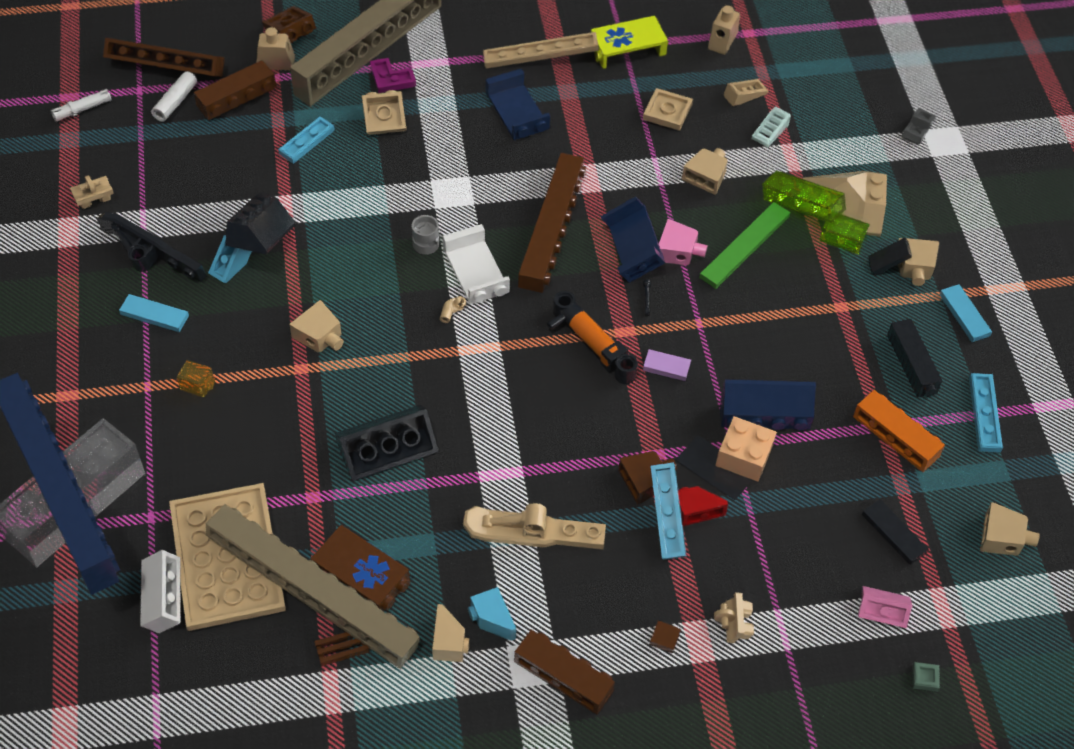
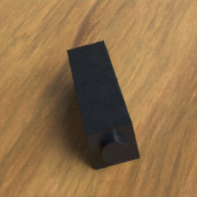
M912 319L892 322L887 337L916 396L930 397L938 393L942 379Z

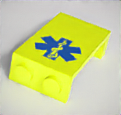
M655 16L591 29V33L596 32L599 48L598 51H594L595 59L597 62H600L603 69L606 68L607 57L650 47H655L659 56L667 54L668 40Z

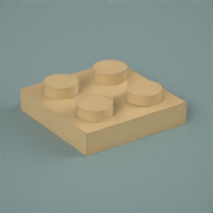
M656 88L643 114V120L680 131L692 106L693 99Z

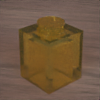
M189 360L185 362L177 376L180 390L201 397H205L208 390H211L215 383L211 367Z

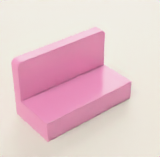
M862 587V599L858 617L907 628L912 609L910 597L870 587Z

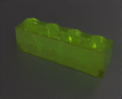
M777 170L762 183L764 200L772 203L775 202L778 205L829 223H833L846 210L845 193Z

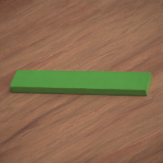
M773 202L700 273L699 278L717 289L789 218L790 212Z

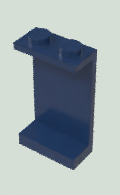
M522 69L486 79V95L513 140L550 129V114L542 115L524 86V72Z
M637 197L627 200L625 203L601 216V219L610 228L622 263L618 267L619 273L629 283L666 263L646 207Z

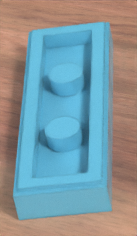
M318 117L279 148V155L294 164L334 132V125L322 117Z
M959 284L940 291L939 295L971 342L991 336V329Z
M131 294L127 296L119 309L120 315L176 332L181 331L189 317L188 311Z

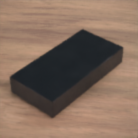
M904 237L869 255L872 273L878 275L912 258L908 240Z

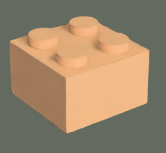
M734 416L720 447L715 466L759 482L777 432Z

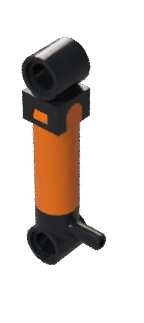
M558 292L554 297L553 305L555 318L547 322L548 328L553 329L565 322L600 357V364L609 373L615 371V379L619 383H632L637 375L638 361L636 357L628 354V349L619 340L614 342L575 302V296L571 292Z

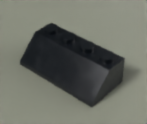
M266 193L257 194L227 221L225 246L267 254L295 226V220L277 198L270 197Z
M421 405L334 433L341 456L352 481L439 452L427 409Z

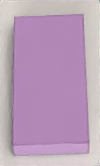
M649 349L643 371L686 381L691 360Z

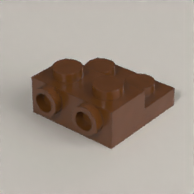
M295 6L262 21L264 29L271 27L277 29L278 34L288 35L290 43L316 29L312 14Z

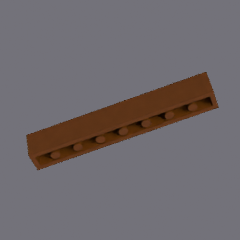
M560 153L519 272L518 288L543 293L545 285L549 286L551 280L550 270H554L557 260L555 255L560 253L562 246L560 239L565 238L567 231L565 224L566 222L570 223L572 216L570 209L571 207L575 208L577 201L575 194L576 192L580 193L582 185L580 179L585 178L587 166H584V157Z

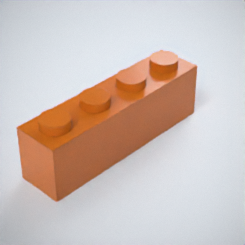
M873 390L857 404L853 417L920 471L924 472L940 457L945 444L938 437L933 436L924 429L920 423L915 422L906 415L902 409L897 408L888 401L884 395Z

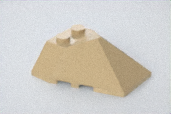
M857 171L802 178L800 211L823 220L828 218L835 221L836 225L841 227L846 225L853 228L854 232L880 237L886 208L887 175L884 173Z

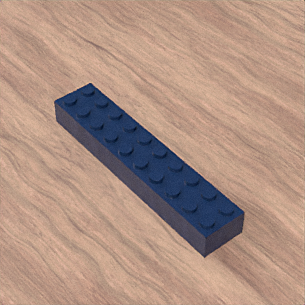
M15 373L0 380V408L90 594L93 595L120 582L116 572L120 571V568L110 546L105 540L106 538L100 526L96 522L92 509L86 502L87 500L82 489L77 484L73 471L68 466L64 453L59 448L54 433L50 430L45 415L41 412L37 399L32 394L33 392L28 381H22L19 374Z

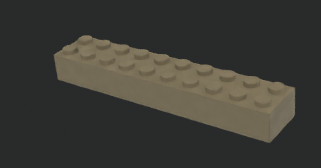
M380 0L376 2L372 7L290 67L294 96L311 107L441 7V0Z

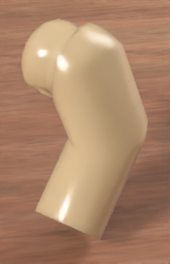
M458 296L447 300L444 303L440 321L449 323L452 314L464 308L466 299Z

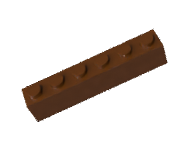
M105 38L103 57L219 77H222L225 59L219 56L112 38Z

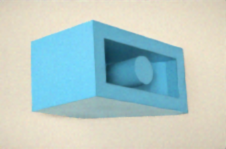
M224 235L208 272L223 283H227L247 264L252 252L225 246L226 235Z
M498 587L471 596V606L468 607V612L471 620H476L480 629L510 641L516 639V627Z

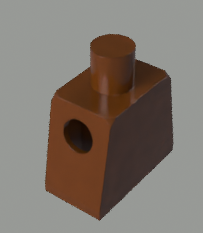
M655 451L620 458L618 471L637 505L654 496L651 466L674 462L675 470L677 471L673 458L661 461Z

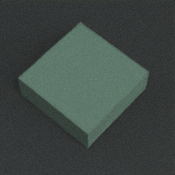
M914 662L912 666L913 689L938 692L940 688L939 665Z

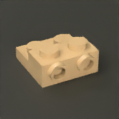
M390 90L380 94L370 92L362 95L367 135L406 131L401 91Z

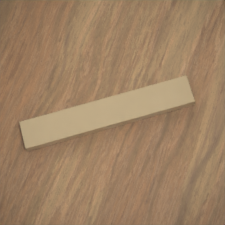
M596 32L487 49L483 50L485 68L487 69L598 51L599 48Z

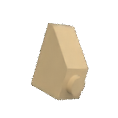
M438 604L432 649L433 660L463 662V654L469 651V638H465L464 627L442 604Z

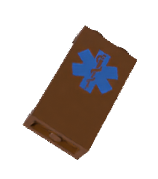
M340 525L310 558L321 570L333 574L338 580L354 588L357 593L373 601L383 612L389 610L393 606L397 595L400 592L406 591L410 585L408 568L343 525Z

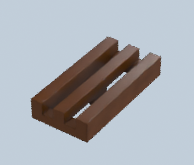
M347 632L315 641L321 667L369 653V647L361 643L357 638L353 639L354 637ZM362 644L361 647L324 657L325 654Z

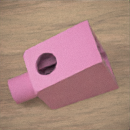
M670 219L667 220L659 242L665 262L680 265H689L693 255L705 257L708 245L697 243V230Z

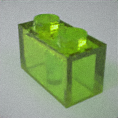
M830 210L819 241L859 254L870 224Z

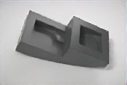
M918 108L901 137L920 144L937 115Z

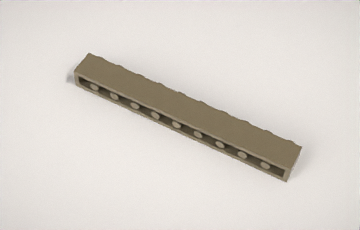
M224 504L206 523L207 537L349 633L355 639L357 638L364 645H368L371 650L399 669L403 667L418 648L420 636H418L414 629L399 623L392 614L380 610L373 601L365 600L358 595L354 588L346 587L340 583L333 574L321 570L314 561L302 557L295 548L283 544L276 535L265 532L258 523L243 517L236 508H230Z

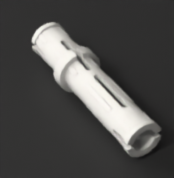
M104 89L80 100L69 101L66 105L52 109L51 114L55 122L66 117H74L78 115L77 113L112 101L111 95L107 89Z

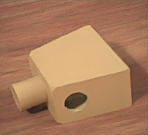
M724 6L715 19L708 45L709 50L726 55L739 29L740 14L734 11L733 7Z
M272 27L266 29L265 33H261L258 43L257 62L263 60L271 70H290L295 61V54L288 35L278 34L277 29Z
M716 148L714 152L707 149L700 150L684 165L682 180L716 195L726 173L728 160L725 158V152L720 148Z
M907 239L912 258L898 264L900 275L904 278H912L913 285L921 286L925 283V280H929L932 277L936 265L939 241Z
M321 300L290 323L292 338L316 352H322L328 346L337 351L344 343L340 338L342 334L340 322Z
M991 503L985 514L980 551L1016 556L1020 554L1024 544L1036 547L1040 534L1027 530V516L996 503Z

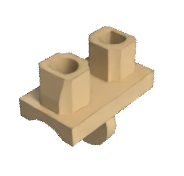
M88 175L85 176L86 183L70 188L77 205H80L82 209L90 207L92 205L91 201L97 199L101 202L109 201L111 195L114 194L106 176L91 181Z
M734 593V597L721 604V609L714 613V619L717 622H721L722 628L726 629L728 643H734L738 639H749L754 635V625L744 622V618L752 615V603L743 600L742 593Z

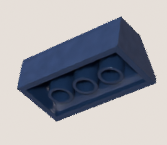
M725 380L720 400L721 427H729L735 416L759 426L775 430L810 429L814 419L816 382Z

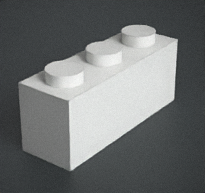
M164 550L143 559L141 567V627L157 633L180 624V557Z

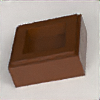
M658 621L649 645L673 653L681 629Z

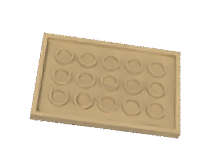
M264 483L169 501L176 554L180 557V584L188 631L286 611L283 591L280 586L206 536V523L224 504L230 508H236L243 517L258 523L268 534H273Z

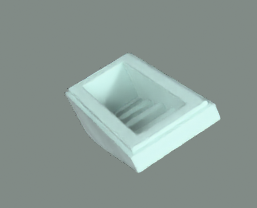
M774 107L752 135L751 139L769 147L789 125L791 115L778 107Z

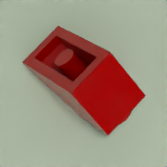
M697 486L692 488L683 487L678 490L683 526L726 516L727 500Z

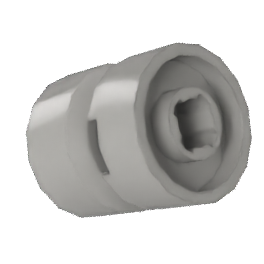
M421 215L412 222L413 248L418 253L431 254L438 250L439 223L433 216Z

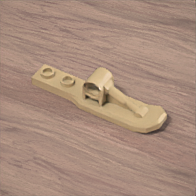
M529 504L521 513L489 510L474 506L465 511L463 527L472 538L486 542L535 547L565 545L604 549L606 524L554 519L546 515L547 509L545 506Z

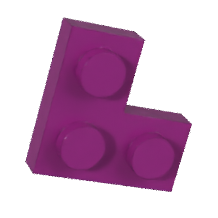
M389 58L370 61V68L378 93L416 87V79L412 68L393 71Z

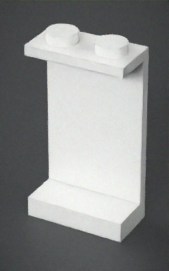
M482 224L443 235V250L470 305L509 293L510 279L508 276L503 278L485 242V230Z

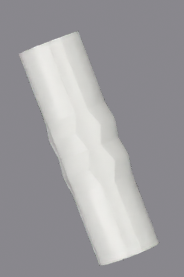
M184 72L151 110L153 117L158 121L164 122L197 84V79L192 73Z

